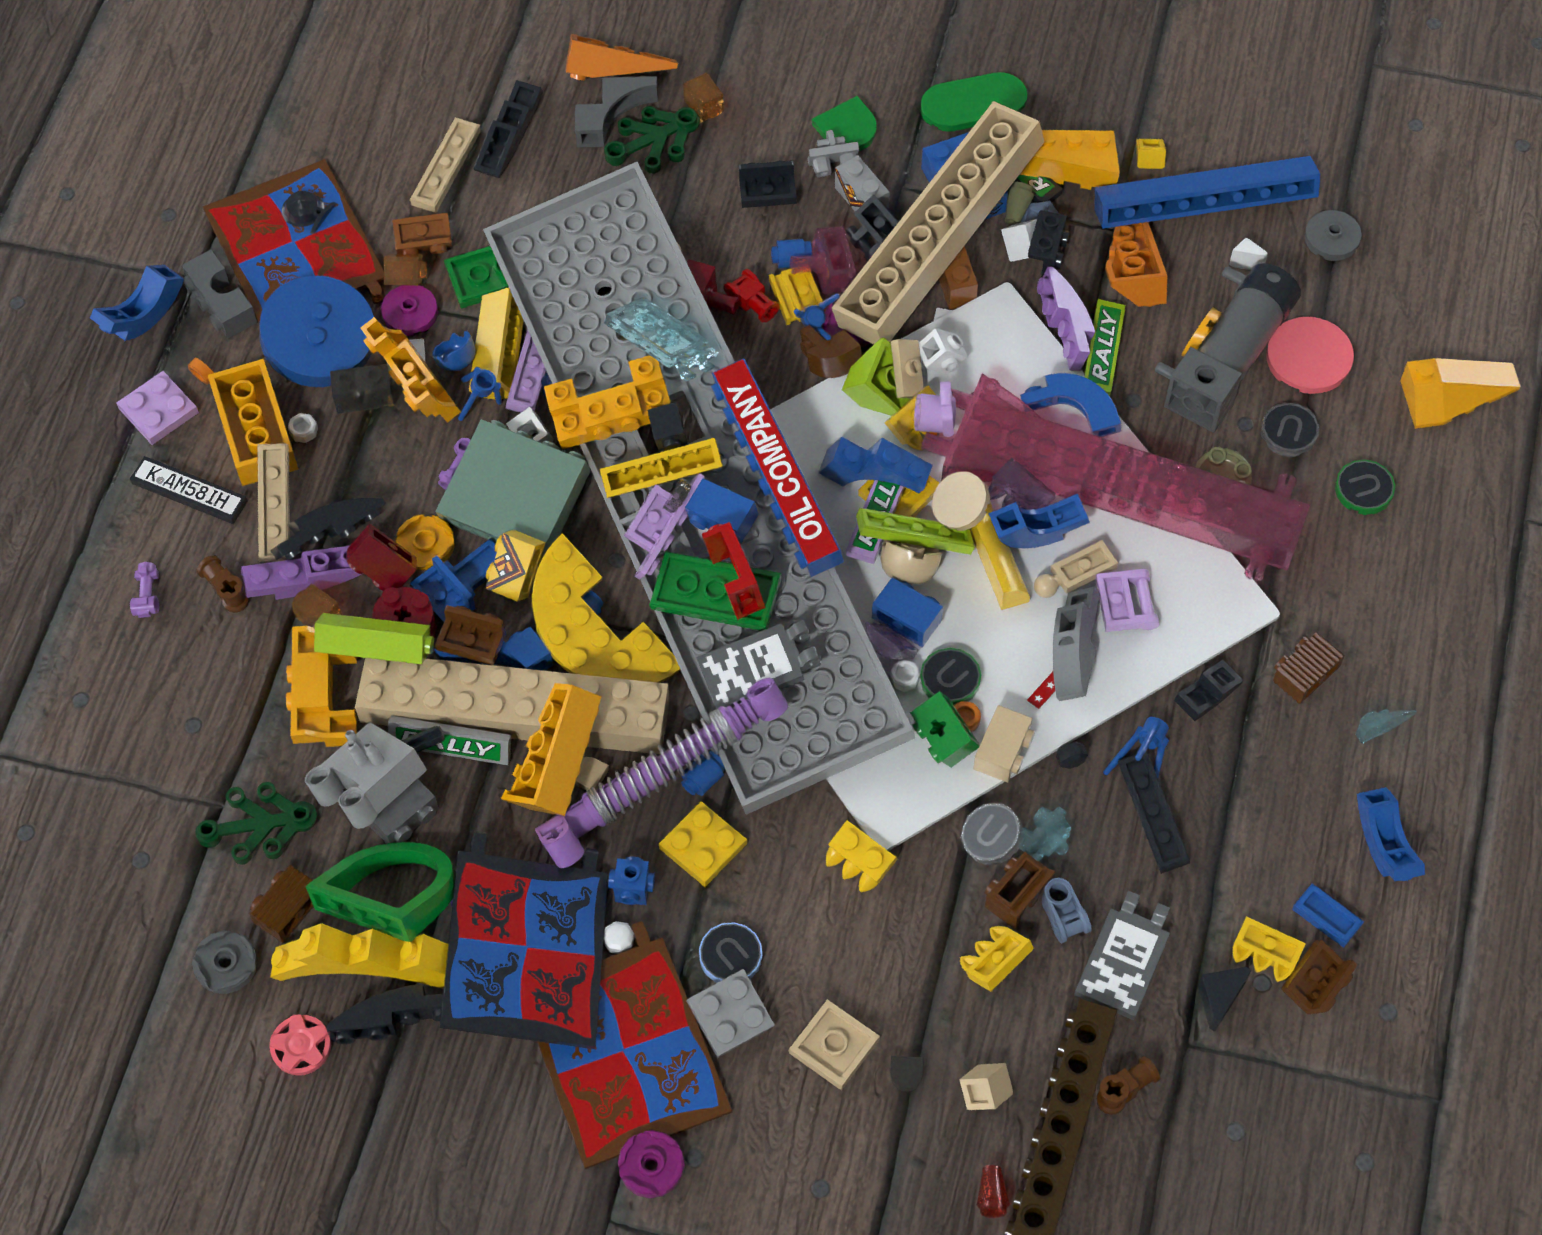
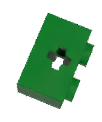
M939 691L910 712L915 720V723L912 724L913 728L922 739L926 738L931 745L928 751L938 764L943 762L952 768L979 748V742L950 698Z

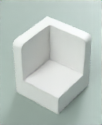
M1037 219L1017 223L1001 230L1011 262L1029 258L1028 250Z

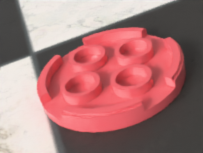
M1298 317L1284 322L1277 328L1269 340L1266 358L1270 371L1279 382L1283 381L1289 386L1299 389V392L1318 394L1328 392L1341 385V382L1348 376L1351 370L1354 352L1348 336L1335 324L1316 317Z

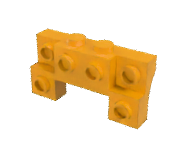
M375 317L360 327L367 337L363 340L373 354L378 351L392 369L389 371V374L398 385L403 387L404 399L414 412L419 409L426 417L431 414L437 417L440 414L447 423L461 413L401 330L388 329Z
M656 353L628 361L633 382L578 398L572 378L544 386L549 410L553 417L562 450L593 440H605L611 435L624 431L632 432L641 426L651 424L647 410L671 403Z
M310 626L292 627V665H287L286 669L287 681L291 683V692L286 693L287 710L291 711L290 736L293 744L325 742L326 747L343 746L347 742L345 733L348 730H353L355 734L357 733V716L355 710L333 711V665L357 664V657L314 652L315 628Z

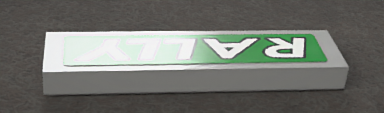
M392 715L388 721V733L399 740H404L431 727L440 726L445 740L422 750L423 752L502 765L509 764L511 735Z

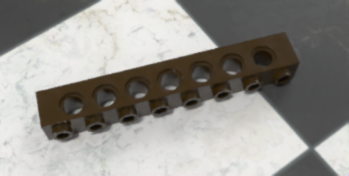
M1079 999L1077 1009L1070 1008L1065 1027L1071 1028L1068 1039L1062 1037L1057 1056L1062 1057L1060 1068L1053 1067L1048 1086L1054 1088L1051 1099L1044 1097L1039 1116L1045 1118L1042 1129L1035 1128L1030 1146L1036 1148L1033 1160L1026 1159L1021 1177L1027 1179L1024 1191L1017 1190L1012 1208L1018 1210L1015 1222L1008 1221L1005 1235L1055 1234L1115 1021L1116 1009ZM1085 1033L1090 1035L1094 1041L1083 1043L1077 1036ZM1079 1063L1085 1068V1071L1075 1073L1069 1068V1065ZM1071 1093L1076 1097L1077 1101L1066 1103L1061 1099L1060 1095ZM1055 1123H1062L1067 1127L1068 1132L1058 1134L1053 1131L1051 1126ZM1051 1153L1056 1155L1060 1162L1050 1165L1043 1160L1042 1156ZM1038 1184H1044L1050 1189L1051 1193L1047 1196H1040L1034 1191L1033 1187ZM1029 1215L1037 1216L1041 1220L1042 1225L1036 1228L1030 1227L1026 1224L1024 1218Z

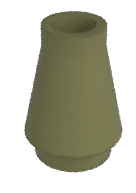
M1013 182L1007 190L1005 222L1011 225L1021 223L1034 198L1032 186L1023 182Z

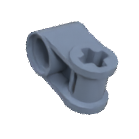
M1063 878L1050 880L1044 889L1042 906L1051 922L1058 941L1062 944L1067 941L1068 937L1081 932L1085 934L1091 932L1092 928L1088 915L1081 906L1072 885ZM1052 892H1059L1065 899L1063 901H1055L1051 898L1050 894Z

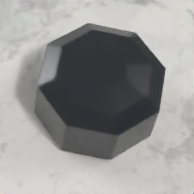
M1078 742L1066 744L1058 749L1056 753L1059 766L1067 769L1080 766L1088 757L1084 744Z

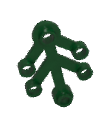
M648 106L643 108L641 112L643 123L633 121L627 117L618 121V132L622 136H630L633 133L644 134L643 136L627 144L611 141L604 147L605 160L612 166H619L626 160V156L653 144L650 154L645 158L644 163L645 170L648 173L655 174L661 170L660 157L667 137L677 132L674 144L668 148V156L672 162H681L685 157L684 145L688 133L698 129L700 117L694 109L689 107H683L676 113H671ZM657 121L669 123L662 127L653 125Z
M263 782L258 786V797L264 803L271 802L284 813L272 815L246 798L241 788L232 787L226 793L228 804L232 808L241 809L252 818L219 824L214 820H204L196 827L195 834L202 846L210 848L218 845L223 836L253 831L244 843L236 844L231 850L234 861L237 864L244 865L251 860L252 853L273 828L285 826L276 838H269L263 843V851L267 858H279L283 853V848L298 831L306 832L315 825L317 812L315 807L308 802H291L279 794L271 782ZM266 789H271V790H272V793H271L270 795H268V796H263V795H262V793H263L264 790H266ZM236 794L241 795L239 800H231L232 796ZM301 812L306 813L304 818H296L297 814ZM213 828L211 833L203 834L205 829ZM270 846H278L275 852H268ZM239 851H247L244 857H237Z

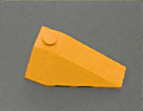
M1441 358L1410 361L1406 363L1400 380L1415 429L1444 425L1460 414H1468L1486 402L1492 403L1520 389V383L1513 363Z

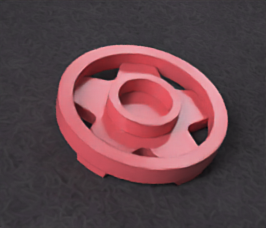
M298 1014L290 1016V1018L277 1026L270 1038L272 1059L282 1071L291 1075H306L316 1071L325 1063L331 1051V1039L326 1026L317 1018L309 1015ZM305 1022L312 1023L316 1026L312 1028H307ZM287 1027H289V1031L287 1033H282ZM325 1039V1047L321 1054L317 1046ZM276 1050L284 1052L282 1062L279 1060ZM301 1061L310 1064L304 1068H296Z

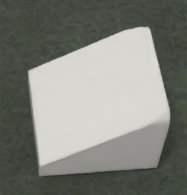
M1245 238L1233 249L1229 265L1252 270L1255 265L1266 262L1268 253L1250 239Z

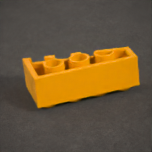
M554 684L538 718L541 726L532 736L530 735L526 744L529 752L523 765L517 763L512 774L516 777V780L511 790L505 789L501 797L502 800L529 810L565 816L567 808L571 803V794L576 778L580 774V765L585 749L590 741V733L599 712L602 696L574 685Z

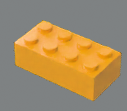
M264 359L209 374L208 379L242 486L258 482L257 444H288L289 472L299 470Z

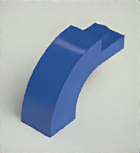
M1078 494L1039 509H1022L1017 505V502H1014L988 513L999 540L1009 547L1022 549L1036 548L1064 540L1063 534L1090 523Z
M1387 787L1358 793L1357 801L1363 832L1371 856L1383 877L1391 876L1394 881H1408L1413 877L1425 875L1423 861L1411 848L1404 834L1399 814V803Z

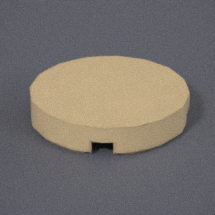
M956 472L948 475L938 484L932 499V509L937 520L945 527L956 529L957 531H965L975 527L986 515L987 504H990V494L987 485L981 478L970 472Z

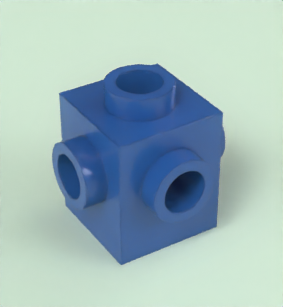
M633 856L626 857L625 859L617 858L616 870L610 869L608 887L613 888L615 902L628 905H647L648 892H653L655 873H650L649 861Z

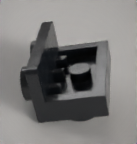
M779 160L739 165L742 208L797 204L793 161Z
M1040 210L1028 250V257L1043 261L1041 277H1043L1047 267L1061 269L1064 253L1060 252V248L1067 246L1070 232L1065 230L1067 215Z

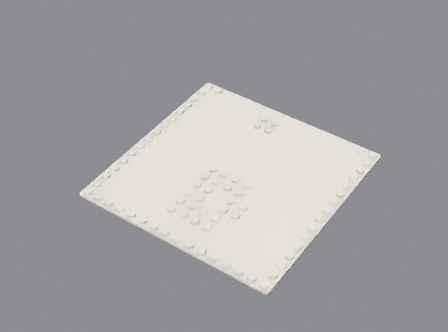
M1006 282L901 338L918 340L920 342L937 328L955 333L962 339L967 358L959 364L955 371L949 374L926 368L920 356L924 387L929 385L936 395H940V382H951L952 396L955 397L956 419L953 436L946 437L943 433H937V438L935 439L927 437L920 432L924 442L923 451L913 449L907 444L902 445L884 423L891 417L890 415L860 407L842 391L848 374L841 377L828 378L770 409L841 549L844 563L835 566L836 572L888 679L893 664L904 659L916 663L921 674L922 664L929 655L937 650L955 648L972 655L979 664L981 671L979 691L972 700L968 701L974 703L981 713L980 724L972 732L979 744L982 742L998 705L1033 718L1031 730L1035 731L1030 747H1023L1020 756H1023L1024 759L1018 772L1019 774L1056 752L1064 745L1073 742L1273 623L1279 618L1280 612L1120 416L1121 432L1093 440L1086 417L1078 409L1070 405L1057 404L1024 413L1020 394L1025 393V390L1030 387H1047L1045 375L1069 373L1084 377V372L1082 370H1069L1067 359L1063 356L1062 345L1012 284ZM841 437L866 450L881 438H884L932 464L929 475L939 483L948 475L956 472H970L978 476L989 489L990 501L994 511L1014 502H1017V505L1022 509H1039L1078 494L1090 523L1063 534L1064 540L1050 545L1025 549L1010 547L1029 593L1030 602L1001 610L976 547L971 555L939 549V553L942 552L935 575L925 583L912 584L915 591L924 596L935 598L943 606L942 621L922 648L872 619V603L891 579L882 569L880 559L882 546L874 564L846 556L847 546L857 524L856 514L859 508L864 507L866 502L858 496V490L868 480L854 481L841 486L818 472L827 449ZM932 500L915 518L939 522L933 513ZM687 515L681 526L695 556L707 551L702 533L707 532L708 529L701 530L690 523ZM1103 540L1118 562L1117 569L1111 572L1137 569L1149 571L1150 582L1148 586L1154 614L1158 615L1159 627L1153 630L1139 628L1105 632L1099 601L1090 640L1096 647L1086 696L1059 701L1056 698L1055 691L1038 709L1029 703L1027 699L1053 671V634L1057 608L1065 607L1068 593L1066 594L1062 587L1058 586L1057 592L1052 597L1043 598L1035 592L1034 582L1037 577L1043 574L1054 576L1051 573V565ZM1093 580L1073 591L1090 587L1097 589L1096 581ZM1129 584L1135 615H1142L1137 587L1134 584ZM919 679L916 688L906 692L893 687L911 726L915 723V720L910 712L929 699L922 690L921 679ZM914 728L915 739L826 778L863 832L888 851L1004 783V781L973 769L977 750L952 768L943 762L938 764L928 751V748L931 747L930 743L926 738L922 739ZM1012 773L1010 778L1014 777L1017 774Z

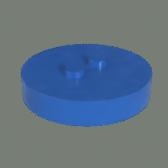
M327 276L296 278L277 288L264 304L260 316L259 335L261 348L268 363L284 378L308 387L334 386L351 379L367 364L372 352L363 341L367 337L360 327L371 320L374 315L365 298L355 288L341 280Z

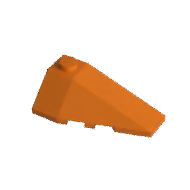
M571 34L565 70L570 73L571 78L585 81L586 77L596 78L677 69L678 62L674 59L647 52L636 54L634 50L624 46L609 48L608 44L604 41Z
M1144 222L1115 227L1113 242L1109 250V259L1106 262V273L1111 287L1138 307L1166 304L1167 273L1149 223Z

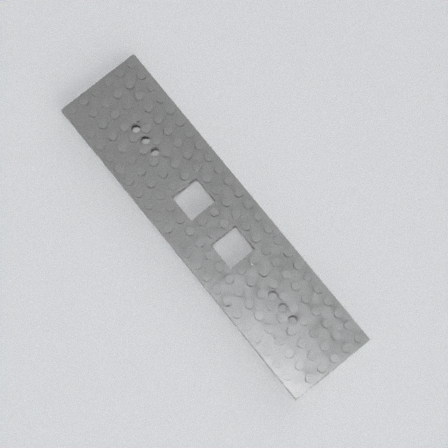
M634 162L483 229L552 384L572 378L579 398L633 382L628 361L655 354L656 352L643 343L667 331L694 348V350L671 361H667L657 354L670 401L685 395L704 437L688 443V445L711 438L717 440L723 467L701 473L704 475V479L746 497L756 504L759 515L740 546L750 567L779 572L782 575L768 628L782 623L786 631L793 624L804 620L810 639L795 644L799 655L804 650L815 647L821 662L820 666L802 672L803 681L780 690L788 703L787 710L780 717L771 721H762L759 718V724L756 725L753 722L751 723L753 726L751 729L745 727L746 732L743 733L742 739L735 742L732 746L725 740L727 749L722 748L719 743L716 745L719 751L718 754L745 814L747 815L915 739L913 728L835 567L813 577H810L807 568L800 569L794 553L798 550L794 543L790 545L787 543L782 532V528L786 526L782 519L776 520L769 505L773 503L770 494L764 496L758 483L761 476L758 471L752 472L746 459L749 452L746 447L740 448L734 432L738 430L734 423L729 425L722 409L726 408L723 400L718 402L711 388V385L715 384L712 372L726 367L735 361L638 162ZM602 287L612 288L610 293L605 296L597 294ZM611 310H622V313L618 317H608V313ZM639 310L642 313L645 311L648 313V315L643 317L646 320L640 322L641 324L645 325L649 322L652 324L663 323L661 326L664 329L662 330L658 327L653 330L648 328L642 330L644 334L638 336L641 338L639 341L635 338L622 341L618 339L622 332H631L637 328L632 326L626 329L622 326L615 329L613 327L615 324L612 322L622 323L627 321L631 323L635 321L632 317L639 315L636 313ZM668 335L650 345L654 347L661 344L663 347L657 350L662 352L667 349L664 347L665 345L672 344L675 346L680 342L677 340L672 343L667 342V340L673 338ZM635 430L632 432H620L611 435L605 440L580 444V447L634 567L638 571L648 551L624 537V534L653 486L607 498L599 470L649 456L638 431ZM696 475L659 484L658 486L680 500L691 480ZM676 524L671 532L675 537L666 551L710 559L708 551L695 556L682 526ZM663 549L660 550L656 557L660 562L652 575L646 574L640 579L650 601L665 554ZM730 557L721 561L732 564ZM654 610L700 714L707 724H710L712 721L709 713L716 710L696 657L761 631Z

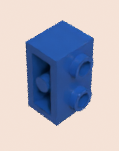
M702 478L685 506L690 523L698 529L705 530L717 524L730 522L740 544H742L759 515L754 501Z
M893 577L872 603V619L922 648L942 621L943 606L935 598L924 596L915 591L909 583L900 582Z

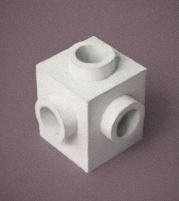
M935 328L919 342L920 356L926 368L932 371L949 374L955 371L959 364L967 358L963 348V341L955 333Z

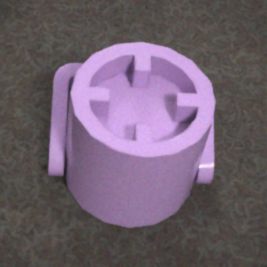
M940 382V395H917L914 409L915 431L943 433L946 437L953 436L956 419L955 397L952 396L951 382Z

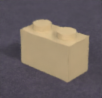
M998 705L975 755L973 769L1008 783L1011 774H1018L1024 759L1023 756H1020L1023 747L1029 748L1035 734V731L1031 730L1033 718Z

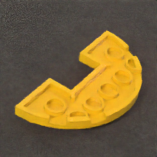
M562 533L543 556L537 569L532 589V608L536 630L553 659L570 674L661 683L678 673L681 669L675 656L644 622L621 641L582 599L586 593L602 581L603 577Z

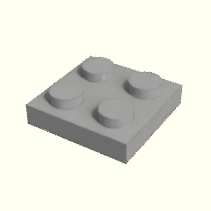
M744 969L688 998L686 1001L717 1058L775 1026Z

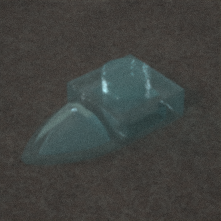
M1388 709L1378 713L1371 711L1360 719L1356 736L1363 744L1396 728L1414 716L1417 711L1397 710L1389 712Z

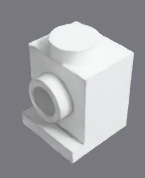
M530 407L506 423L509 429L515 433L518 430L530 435L538 433V435L533 437V440L540 443L554 440L538 414Z

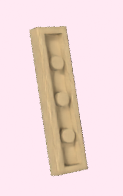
M455 117L410 198L412 206L437 212L481 132L479 124Z
M257 444L259 562L287 560L285 556L276 560L270 550L290 537V528L287 525L290 523L289 445Z

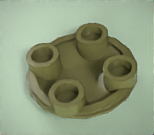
M1214 447L1197 461L1193 471L1194 486L1198 494L1208 502L1217 505L1232 504L1240 500L1248 492L1252 481L1251 466L1237 451Z

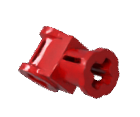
M749 269L743 270L741 276L732 283L727 282L724 284L723 288L726 295L739 297V306L745 311L751 308L759 315L758 319L762 323L770 321L779 311V303L770 300L765 295V286Z

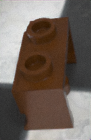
M1026 852L1019 858L1013 856L1004 868L1006 874L1000 881L996 878L993 879L984 892L987 895L985 908L1014 929L1019 925L1020 915L1028 906L1032 908L1036 904L1040 891L1055 876L1054 870L1045 867ZM1024 868L1034 876L1014 900L1009 903L1000 895Z

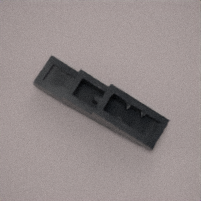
M516 80L508 101L504 100L497 120H493L473 168L474 171L496 178L501 177L534 115L543 93L541 87Z

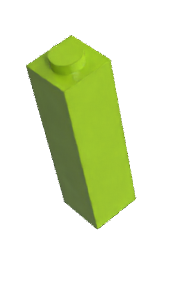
M323 613L315 622L314 652L422 664L427 656L432 654L434 649V637L430 636V625Z

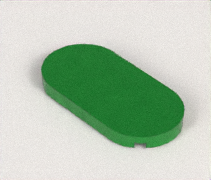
M1001 72L940 83L932 86L924 93L921 100V115L927 124L931 127L934 125L941 131L951 132L972 128L993 101L1021 113V110L1025 108L1027 103V89L1019 78Z

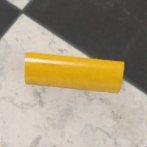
M510 288L482 296L475 343L476 354L471 371L473 372L475 367L491 371L496 377V382L501 384L500 393L502 399H507L517 368L524 321ZM494 392L483 398L495 399Z
M711 438L599 470L606 496L611 498L723 467L717 440Z
M990 501L985 510L987 512L986 515L975 527L970 528L999 606L1001 610L1030 602V596L1010 547L999 540L988 514L994 511Z

